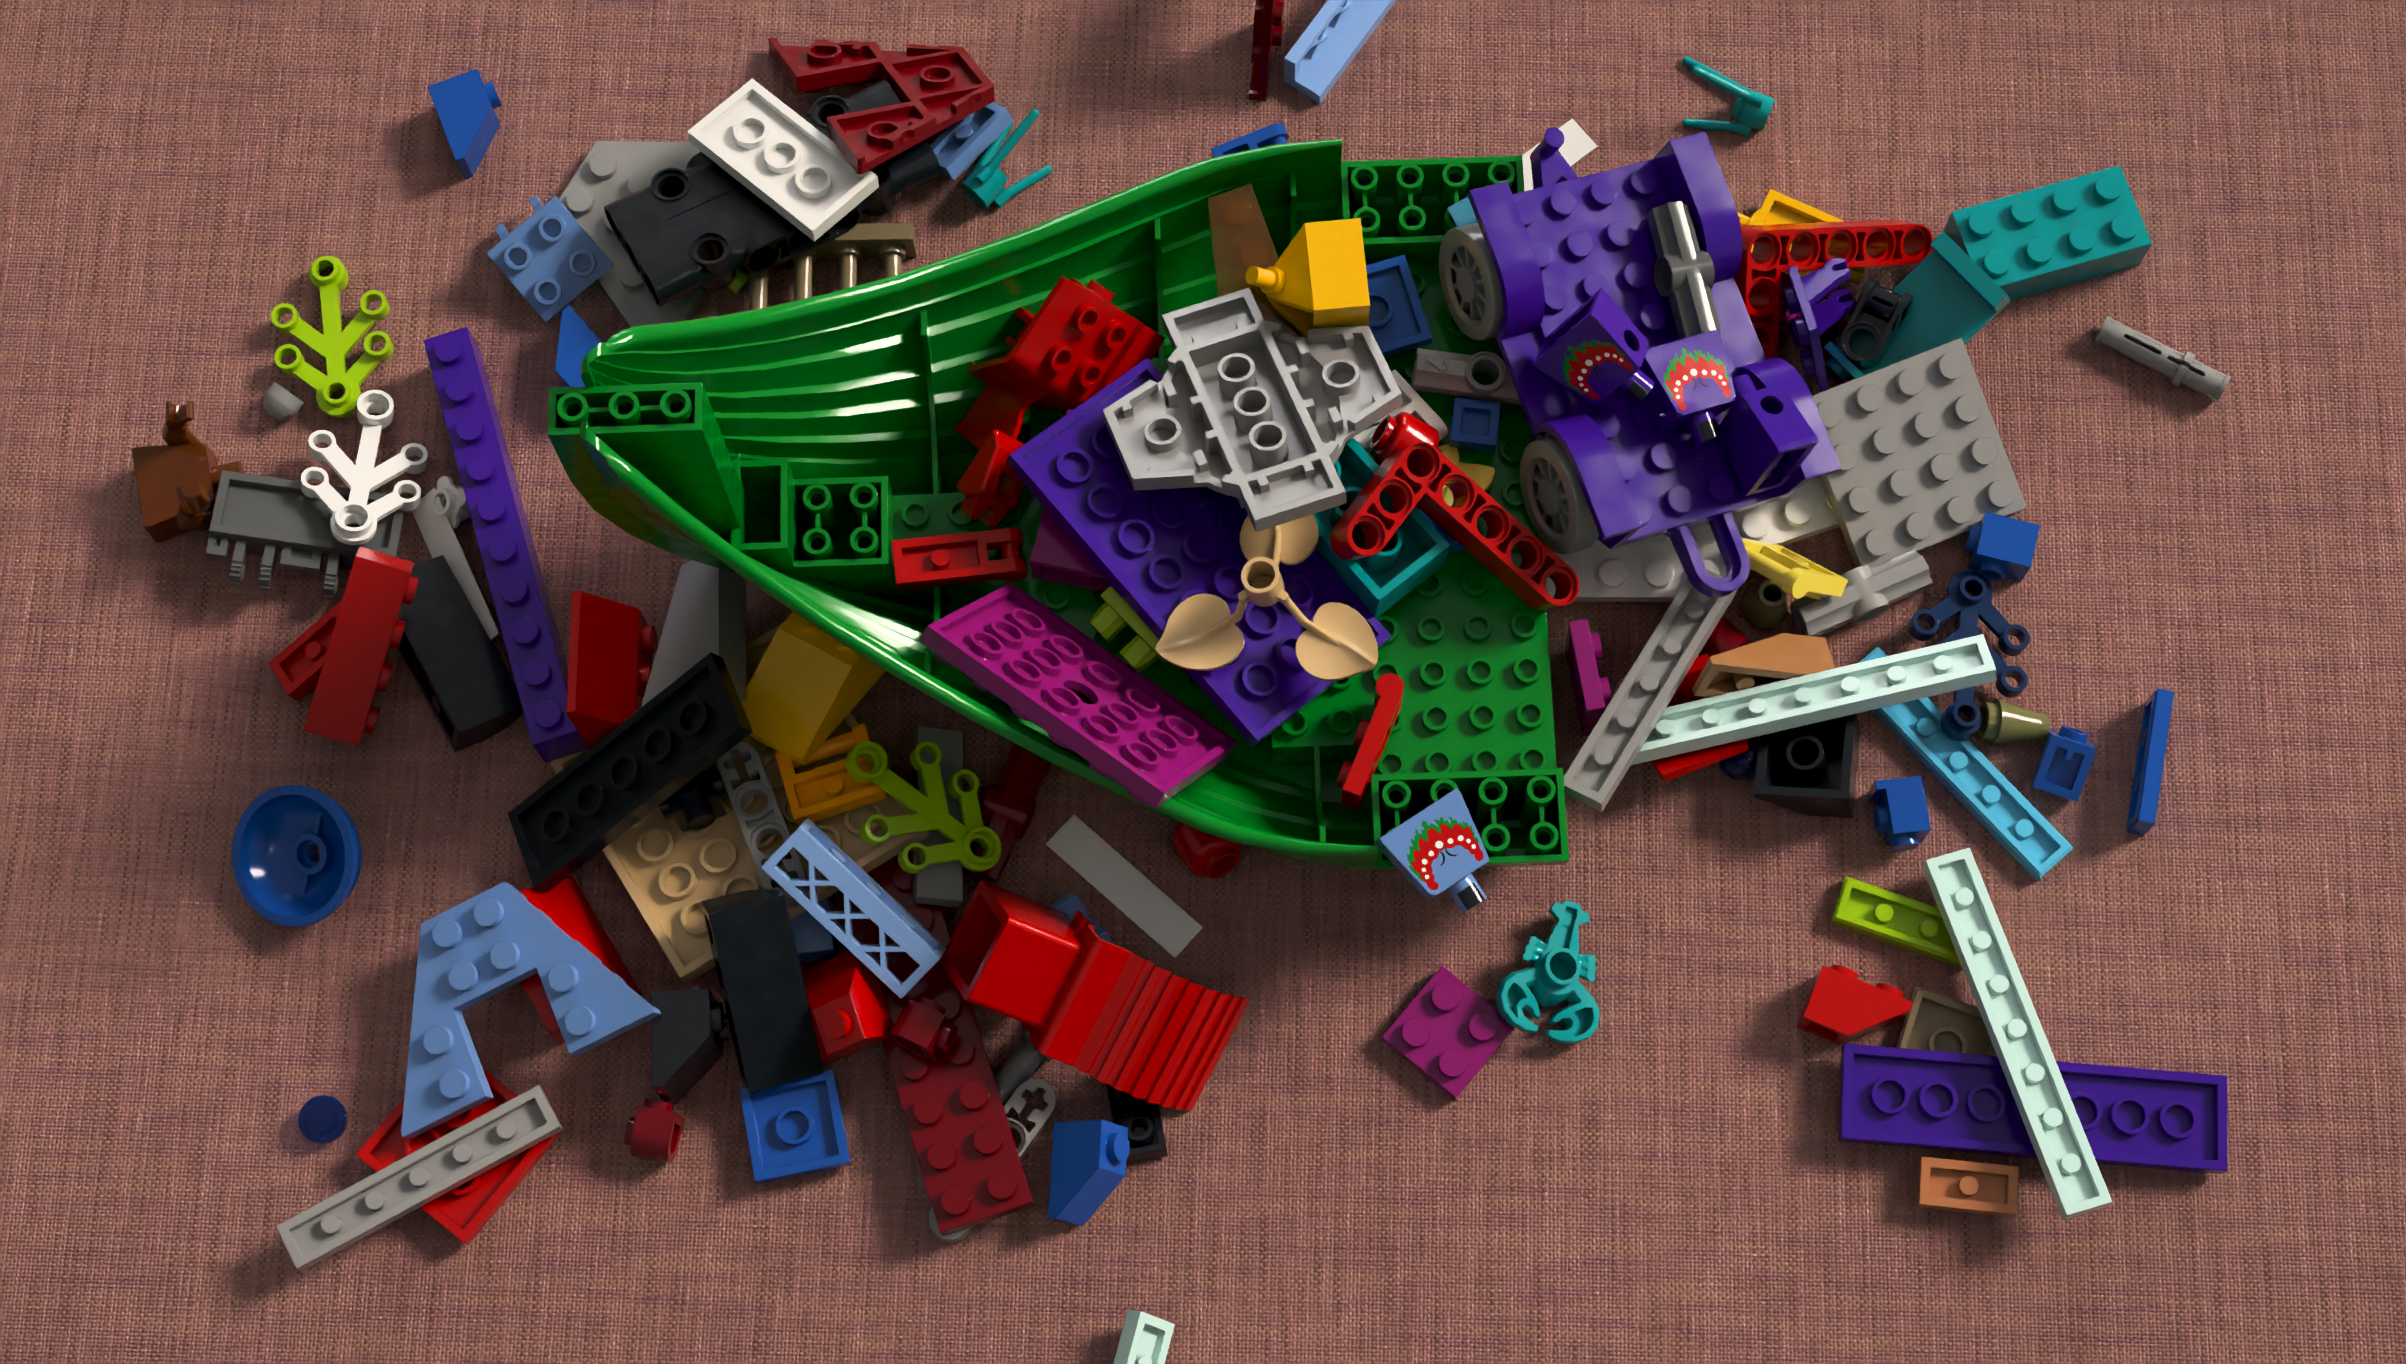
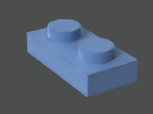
M992 102L949 126L930 145L938 159L942 175L954 181L962 172L969 168L971 163L991 143L1000 137L1001 133L1014 122L1006 108Z

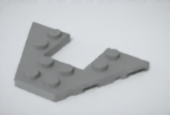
M596 141L559 198L561 203L614 264L597 281L614 307L620 312L629 328L690 320L705 297L703 289L697 287V291L659 307L614 234L604 211V206L650 186L654 175L662 169L678 168L683 171L686 170L689 160L701 152L690 142Z

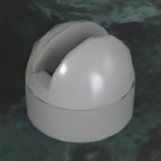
M275 381L263 398L265 411L269 416L278 420L292 418L304 404L302 400Z

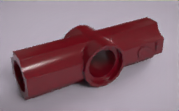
M1014 744L997 784H992L989 787L980 806L983 825L995 831L1000 839L1001 856L998 862L986 871L974 872L963 866L964 871L980 880L998 883L1017 839L1021 840L1031 823L1036 808L1035 798L1049 770L1050 762ZM971 842V851L974 855L981 857L982 847L976 842Z

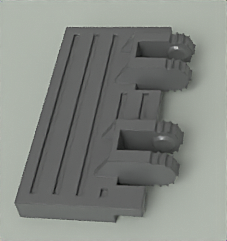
M222 470L209 528L206 558L226 560L229 543H235L229 584L241 586L245 577L247 555L263 556L261 568H259L257 576L258 588L270 590L278 550H282L279 563L280 568L312 573L320 572L322 557L328 556L322 597L334 599L338 590L340 567L352 569L359 547L397 557L406 511L398 509L377 522V531L368 542L360 545H347L338 541L333 536L330 529L332 514L318 498H310L303 494L301 491V481ZM307 482L308 484L313 485V486L320 485V484H316V483H309V482ZM332 486L346 501L349 500L350 488ZM370 492L368 504L387 494ZM355 523L347 525L348 527L353 528L360 527V525Z

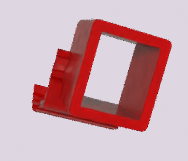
M981 880L940 960L942 967L964 1000L1020 1021L1023 1024V1028L1031 1033L1029 1040L1035 1049L1045 1056L1071 1065L1085 1074L1095 1077L1096 1080L1106 1083L1121 1092L1124 1091L1138 1099H1144L1152 1104H1160L1166 1108L1192 1110L1250 999L1241 996L1234 997L1230 994H1221L1218 991L1206 989L1199 984L1191 983L1189 980L1180 978L1165 969L1155 966L1150 961L1142 959L1123 947L1101 939L1094 931L1095 927L1078 910L1071 920L1066 913Z

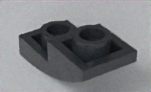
M1106 1084L1113 1123L1128 1128L1130 1152L1126 1164L1168 1156L1159 1105L1149 1103L1141 1098L1138 1099Z

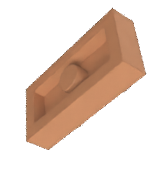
M1921 1157L1918 1160L1916 1207L2014 1217L2017 1215L2019 1166Z

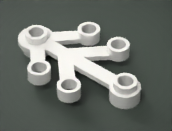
M381 390L366 391L358 398L357 418L363 425L355 465L337 446L336 438L331 432L317 430L308 439L310 456L318 461H326L351 490L349 500L346 501L329 484V476L324 469L309 467L301 474V491L307 497L318 498L332 514L330 529L333 536L338 541L347 545H360L368 542L374 537L379 520L398 509L413 511L421 503L420 486L414 481L402 480L394 486L393 492L368 504L370 492L405 472L419 474L428 465V452L426 448L418 443H409L401 449L399 454L375 467L381 431L390 425L394 418L393 399L389 394ZM371 413H379V414H381V415L374 416V415H370V414H371ZM318 443H327L330 446L327 448H318L315 445ZM418 456L421 459L419 461H409L407 457ZM316 479L321 481L322 483L320 485L313 486L308 484L307 482ZM407 492L413 494L414 497L405 499L400 494ZM355 523L360 525V527L353 528L348 527L347 525Z

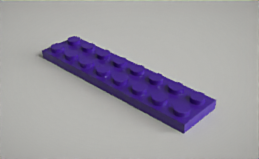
M1847 1043L1841 1046L1838 1141L2037 1158L1997 1056ZM2056 1061L2097 1164L2223 1174L2227 1171V1076Z

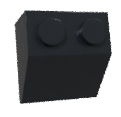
M1857 713L1759 736L1754 797L1806 816L1853 818L1860 743V726Z
M709 988L651 992V1005L658 1008L661 1012V1015L651 1019L652 1087L664 1102L677 1105L723 1056V1041H730L731 1032L723 1003L716 1000Z

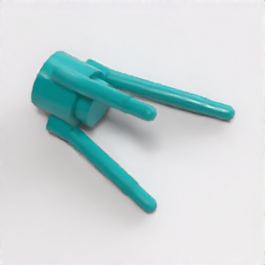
M1688 56L1682 59L1684 65L1692 68L1693 74L1737 96L1730 115L1738 118L1737 122L1684 119L1682 121L1684 127L1729 131L1746 137L1749 136L1751 128L1763 130L1775 98L1750 90Z
M1037 109L1030 111L1001 146L1013 127V123L1005 129L1000 137L988 146L976 166L965 176L961 186L966 194L980 207L987 209L994 203L998 208H1001L1011 197L1052 172L1051 166L1047 165L1005 189L1003 185L1008 179L998 168L1039 116Z

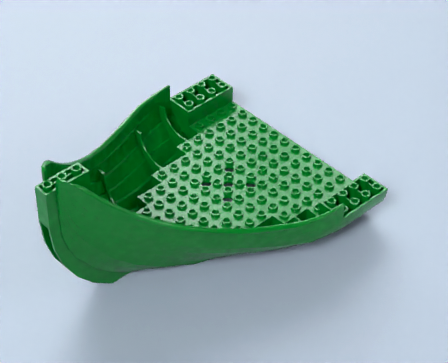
M1342 139L1274 144L1213 157L1176 169L970 251L895 276L828 294L755 310L679 322L633 326L620 330L613 334L607 342L597 344L583 358L581 362V379L585 386L549 388L548 437L570 481L594 511L631 536L670 553L740 574L753 585L826 634L898 679L1042 759L1116 795L1202 832L1235 843L1255 846L1280 858L1370 871H1391L1398 869L1377 847L1375 841L1458 788L1489 856L1490 861L1481 867L1563 865L1569 862L1563 768H1557L1547 611L1536 610L1529 606L1467 550L1448 553L1445 565L1376 618L1392 637L1385 645L1378 649V663L1372 670L1337 681L1253 748L1184 668L1173 665L1168 661L1164 664L1158 658L1152 665L1140 672L1238 741L1227 759L1155 809L1150 805L1134 800L1124 786L1111 777L1096 773L1090 768L1086 759L1071 749L1055 744L1045 730L1032 721H1026L1017 717L1010 710L1007 703L994 694L986 693L975 687L970 677L956 667L938 661L933 656L932 650L919 642L927 625L1009 583H1013L1127 663L1119 652L1137 635L1126 626L1108 643L1089 622L1097 610L1105 603L1100 596L1103 592L1032 578L1030 559L1043 505L1026 485L1023 487L1016 508L1008 510L1004 518L994 528H1018L1022 531L1024 545L1020 548V557L1026 561L1028 574L1022 580L1014 582L992 580L897 591L891 540L994 530L979 518L977 520L970 518L960 509L966 496L956 488V484L979 449L954 428L959 421L964 419L987 384L967 373L970 361L979 364L1005 357L1010 349V345L1004 340L1007 336L1015 339L1025 324L1023 320L1015 315L1019 306L1036 315L1061 276L1069 280L1073 277L1086 286L1091 279L1095 280L1115 294L1110 301L1111 303L1164 336L1166 339L1151 360L1164 376L1168 369L1167 360L1174 350L1164 330L1162 315L1245 288H1250L1264 320L1282 324V332L1295 337H1303L1275 309L1260 287L1246 282V271L1251 266L1263 269L1274 266L1304 223L1361 218L1366 265L1405 254L1432 335V343L1419 348L1471 356L1478 352L1489 351L1497 354L1504 360L1495 337L1483 341H1475L1466 336L1452 318L1440 282L1439 250L1446 232L1451 228L1457 227L1447 208L1466 198L1470 190L1507 181L1512 194L1525 191L1522 155L1341 161ZM1417 348L1384 357L1391 372L1395 369L1412 386V371ZM1476 372L1472 374L1474 380L1479 384H1493L1491 377L1486 373ZM1416 391L1442 419L1449 430V434L1439 441L1438 447L1449 444L1455 397H1463ZM1501 403L1495 452L1457 448L1459 462L1493 467L1495 469V476L1486 493L1542 542L1528 517L1520 484L1522 455L1527 445L1534 441L1535 437L1523 407ZM1030 405L1024 413L1017 440L1024 444L1064 417L1066 413ZM1372 450L1369 454L1374 458V450ZM1479 516L1477 519V529L1482 536L1486 537L1488 527L1485 520ZM1513 547L1511 551L1512 561L1517 567H1520L1522 562L1521 554L1516 547ZM997 549L987 550L989 561L1002 559L1001 551ZM1393 673L1398 675L1404 684L1402 707L1375 774H1371L1370 786L1358 812L1341 805L1342 788L1337 787L1336 783L1345 760L1354 762L1359 750V746L1353 745L1362 719L1371 720L1375 711L1376 681L1383 674ZM1078 691L1076 693L1080 697L1082 702L1087 704L1092 703L1091 700L1081 692Z

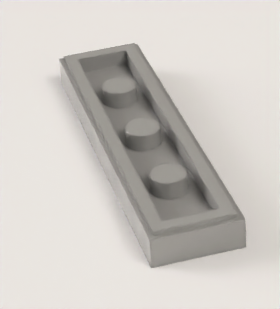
M918 726L914 732V748L924 741H931L939 746L942 753L939 765L949 814L963 824L960 802L953 798L947 789L949 778L957 771L963 769V731ZM920 750L921 760L924 763L931 764V754L926 750ZM914 768L913 787L925 796L921 773ZM958 778L957 785L962 791L963 778ZM929 831V836L919 841V843L926 847L952 842L939 831ZM913 851V864L919 865L920 856L917 852ZM959 861L927 865L918 873L913 874V903L959 908L963 902V865Z

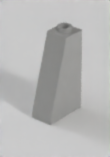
M692 560L681 565L642 706L710 652L723 658L740 701L746 700V579L734 572Z

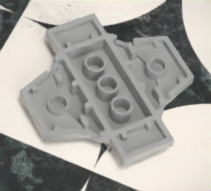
M1250 288L1163 314V327L1174 350L1167 360L1168 369L1163 379L1158 383L1150 379L1103 409L1105 424L1134 491L1192 487L1210 488L1224 495L1236 497L1240 507L1246 509L1256 532L1346 504V491L1334 467L1343 451L1345 443L1402 405V392L1369 326L1309 329L1307 337H1295L1282 332V324L1264 320Z

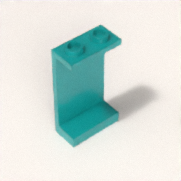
M1943 231L1930 244L1933 251L1891 290L1902 296L1905 293L1913 295V301L1903 324L1895 333L1881 362L1873 368H1857L1846 357L1840 340L1835 345L1829 341L1824 346L1832 356L1826 363L1845 382L1850 376L1854 379L1959 338H1962L1964 345H1966L2011 302L2008 294ZM1867 335L1856 338L1851 347L1852 352L1857 355L1870 353L1875 346V339Z

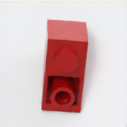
M1823 965L1814 979L1796 1027L1842 1045L1902 1021L1910 1011L1913 1002L1902 998L1903 992L1893 986L1883 983H1877L1876 986L1858 980L1859 975L1849 968L1840 965H1832L1829 968Z

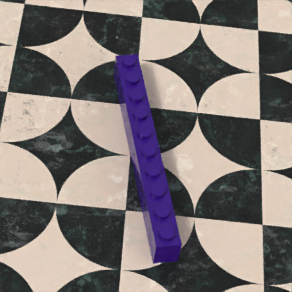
M467 327L423 340L532 745L545 763L587 750L586 744L566 713L568 667L481 350Z

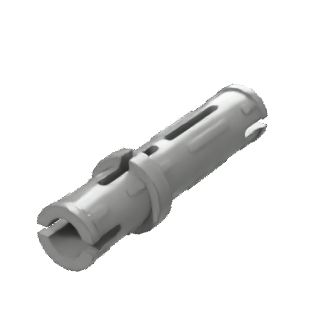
M2110 316L2106 318L2094 341L2171 378V384L2179 387L2181 383L2212 398L2215 402H2218L2231 378L2230 375H2225L2195 360V354L2187 351L2185 355L2112 319Z

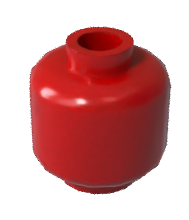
M1400 412L1394 417L1387 415L1377 426L1370 441V447L1374 449V461L1380 466L1394 449L1418 441L1428 442L1438 449L1439 433L1434 427L1409 413ZM1409 454L1407 458L1408 469L1413 475L1417 476L1419 472L1418 462Z
M1178 821L1172 845L1195 876L1219 878L1230 872L1237 865L1242 844L1202 832Z

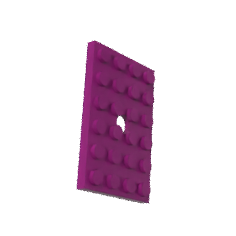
M1009 583L927 625L919 642L932 650L933 656L938 661L959 669L970 677L975 687L1000 698L1009 705L1010 710L1017 717L1026 721H1032L1045 730L1055 744L1073 750L1086 759L1090 768L1096 773L1111 777L1124 786L1134 800L1150 805L1155 809L1227 759L1238 743L1230 735L1140 672H1137L1130 665L1013 583ZM1078 691L1081 692L1082 694L1087 696L1092 703L1087 704L1082 702V700L1076 693Z

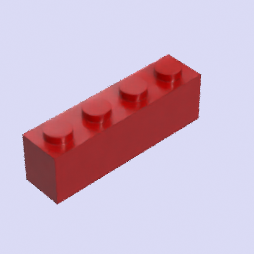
M359 547L303 731L359 746L363 733L373 734L380 708L372 706L376 690L386 691L393 665L385 663L389 646L399 648L406 622L398 620L402 603L412 605L419 578L411 576L414 562Z

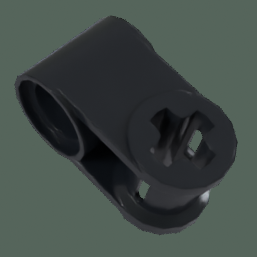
M1873 277L1867 281L1861 291L1854 312L1841 338L1842 350L1846 357L1857 368L1861 369L1873 368L1881 362L1895 333L1903 324L1913 301V295L1905 293L1902 296L1879 285V280ZM1864 335L1873 337L1876 343L1870 353L1857 355L1852 352L1851 347L1856 338Z

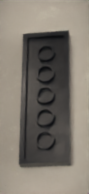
M710 652L508 813L534 889L548 893L753 732L722 657Z

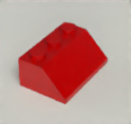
M573 591L571 599L566 713L587 748L590 749L642 707L643 697L652 669V653H656L658 648V637L655 627L647 624L640 609L584 591Z
M573 877L564 879L548 893L534 889V887L520 891L532 905L541 909L565 933L580 942L599 958L604 966L619 975L629 987L640 996H643ZM537 973L521 981L523 988L549 1033L561 1045L565 1041L539 974Z

